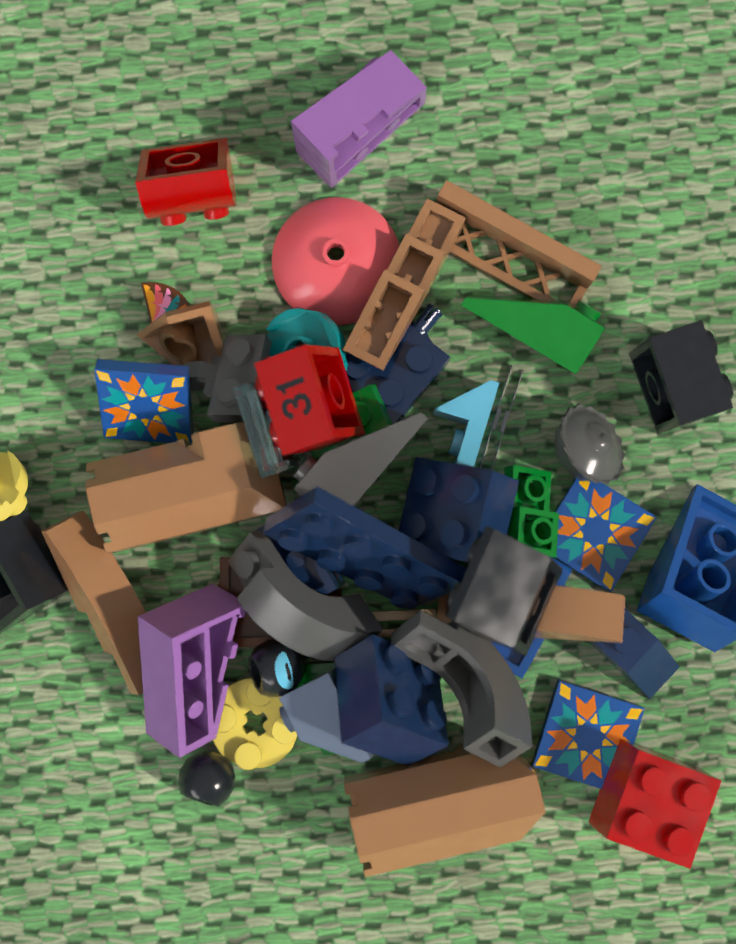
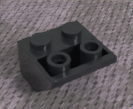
M486 526L481 538L475 539L470 547L467 559L469 566L462 582H458L450 593L448 608L450 610L447 618L477 636L526 656L563 569L551 557Z

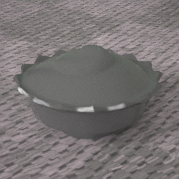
M578 403L574 408L568 407L566 414L561 417V424L555 431L554 444L556 454L562 466L569 474L580 481L608 485L610 481L618 480L619 473L624 470L622 460L626 454L621 449L622 439L615 433V425L606 420L604 413L596 412L592 405L584 407Z

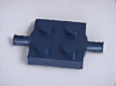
M430 303L415 322H411L384 371L346 352L348 362L346 373L352 392L358 391L370 384H376L393 424L403 419L450 362V356L433 344L427 335L438 319L443 316L441 311L437 308L435 309Z

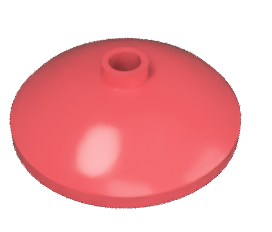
M331 197L319 199L298 209L281 227L272 251L274 280L280 294L292 309L301 308L326 313L338 326L357 323L384 269H388L399 247V243L390 224L372 207L349 198ZM332 248H340L344 252V256L340 260H332L327 254Z

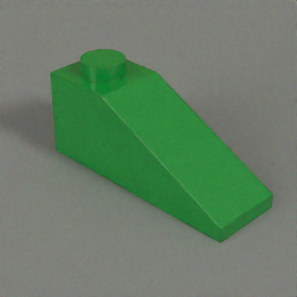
M469 294L461 304L464 308L574 374H577L605 330V324L599 321L602 313L581 300L574 306L567 301Z

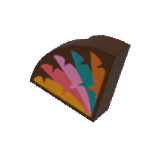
M158 282L141 283L150 323L165 312L191 306L179 291L169 285Z

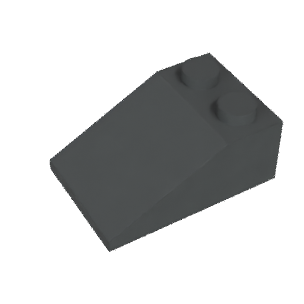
M419 413L328 451L318 461L310 456L293 476L299 482L294 490L302 496L318 486L354 506L428 418Z

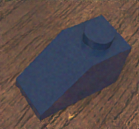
M626 609L624 613L622 643L588 641L648 699H651L680 667L662 643Z

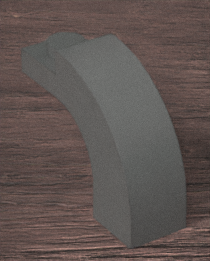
M263 530L251 531L228 560L244 586V590L236 598L243 609L265 632L298 653L320 660L334 661V657L369 636H378L383 631V628L360 594L331 597L318 593L302 583L287 567L269 537L263 534Z
M422 610L392 633L391 646L395 645L405 652L407 657L436 672L454 692L463 714L464 750L498 767H502L532 748L531 721L522 689L508 663L489 640L475 635L454 621L445 624Z

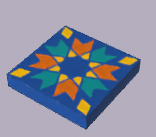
M97 360L94 372L104 438L172 443L185 439L192 444L191 435H193L194 429L189 366Z
M575 478L554 511L559 513L557 557L555 559L604 590L612 592L657 517L603 483L595 484L594 482L580 481Z
M557 679L531 765L535 768L602 789L619 740L623 739L633 744L635 743L645 708Z

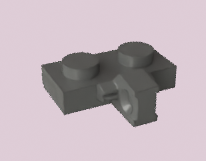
M266 334L226 335L221 356L211 357L210 363L195 361L184 364V366H189L191 390L203 391L205 396L211 397L207 415L215 423L255 422L258 409L255 379L258 375L254 363L269 358L272 341Z

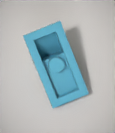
M490 380L434 409L432 415L465 424L464 431L460 429L455 430L448 454L456 456L454 464L474 467L499 386L498 382Z

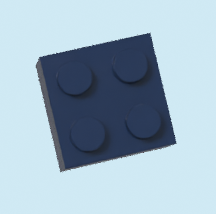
M416 457L398 531L447 558L468 563L470 547L475 539L481 538L486 526L507 535L519 481L493 470Z
M376 635L369 636L334 657L342 744L407 766L449 746L446 727L447 717L443 707L440 686L441 677L436 672L407 657L405 652L395 645L391 646L390 641Z

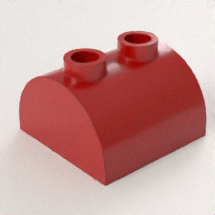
M227 138L141 150L135 184L147 219L160 217L162 225L174 226L185 222L187 213L203 211L205 219L216 220L224 218L229 214L228 207L236 206V191Z

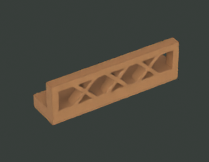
M448 180L445 181L437 196L436 203L466 217V223L462 228L463 236L457 238L449 254L530 299L554 300L551 298L547 282L564 278L578 286L569 302L576 306L578 301L583 298L588 287L594 282L602 267L600 264ZM466 225L474 228L477 232L469 234ZM484 236L492 238L497 242L500 257L486 261L475 256L471 240ZM465 242L467 251L455 244ZM504 246L515 251V253L507 255ZM522 257L530 259L535 264L538 278L524 282L516 279L512 275L509 261ZM503 263L505 272L493 265ZM542 267L553 272V274L545 276ZM540 284L542 292L534 289L531 286Z

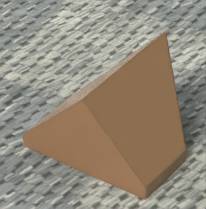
M210 301L165 312L136 334L172 365L184 366L186 362L195 361L210 363L211 357L221 356L224 345V337L218 314Z

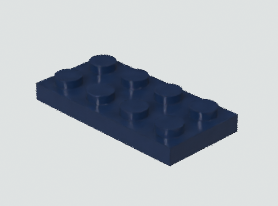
M318 486L268 516L263 530V534L278 541L279 545L284 549L300 552L317 561L321 568L338 572L354 580L358 587L375 591L390 599L393 605L402 609H414L419 605L450 593L458 582H462L467 568Z

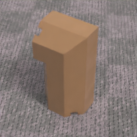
M255 421L257 430L247 431L245 422L234 423L191 435L193 445L187 440L181 439L176 442L86 463V472L95 474V478L86 480V493L93 524L98 534L108 533L112 541L103 544L106 552L116 553L272 515L288 505L279 467L266 471L264 451L259 445L260 443L264 446L260 421ZM260 461H263L264 469L261 468Z
M463 744L457 745L454 751L425 757L409 766L400 763L344 777L345 794L350 795L352 806L348 807L358 857L360 863H363L365 877L519 841L546 812L537 774L523 756L519 755L504 766L498 767L464 750Z

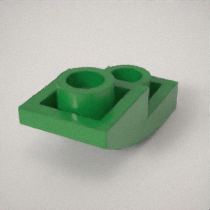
M519 465L505 467L504 475L519 481L507 531L508 536L551 558H556L559 513L549 511L552 472Z

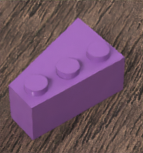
M392 50L380 58L375 57L359 73L291 120L296 152L332 188L425 104L427 87Z
M215 584L208 585L138 616L146 734L178 758L217 737L229 686L223 682L228 658H235L238 644L232 641L238 617L243 618L246 614V611L236 599L237 597Z

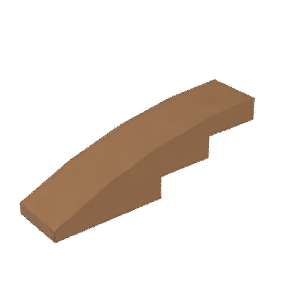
M428 198L426 199L409 234H405L388 269H384L343 351L384 371L466 223V217Z
M78 511L41 532L77 610L87 614L103 651L113 654L130 693L141 695L143 693L138 616L146 613L113 554L106 552L103 546L104 540L97 533L86 513Z

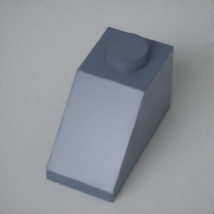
M335 669L279 698L283 705L279 709L281 718L290 732H296L300 741L361 763L371 759L374 755L341 743Z

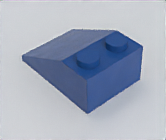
M697 484L692 488L648 574L636 611L714 653L736 641V505Z

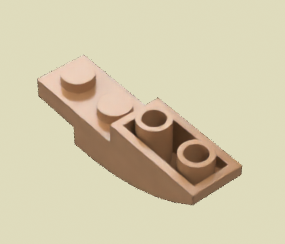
M556 585L534 638L622 643L626 597L621 594ZM450 593L439 597L436 619L445 624L452 621L447 618L450 610L448 608Z

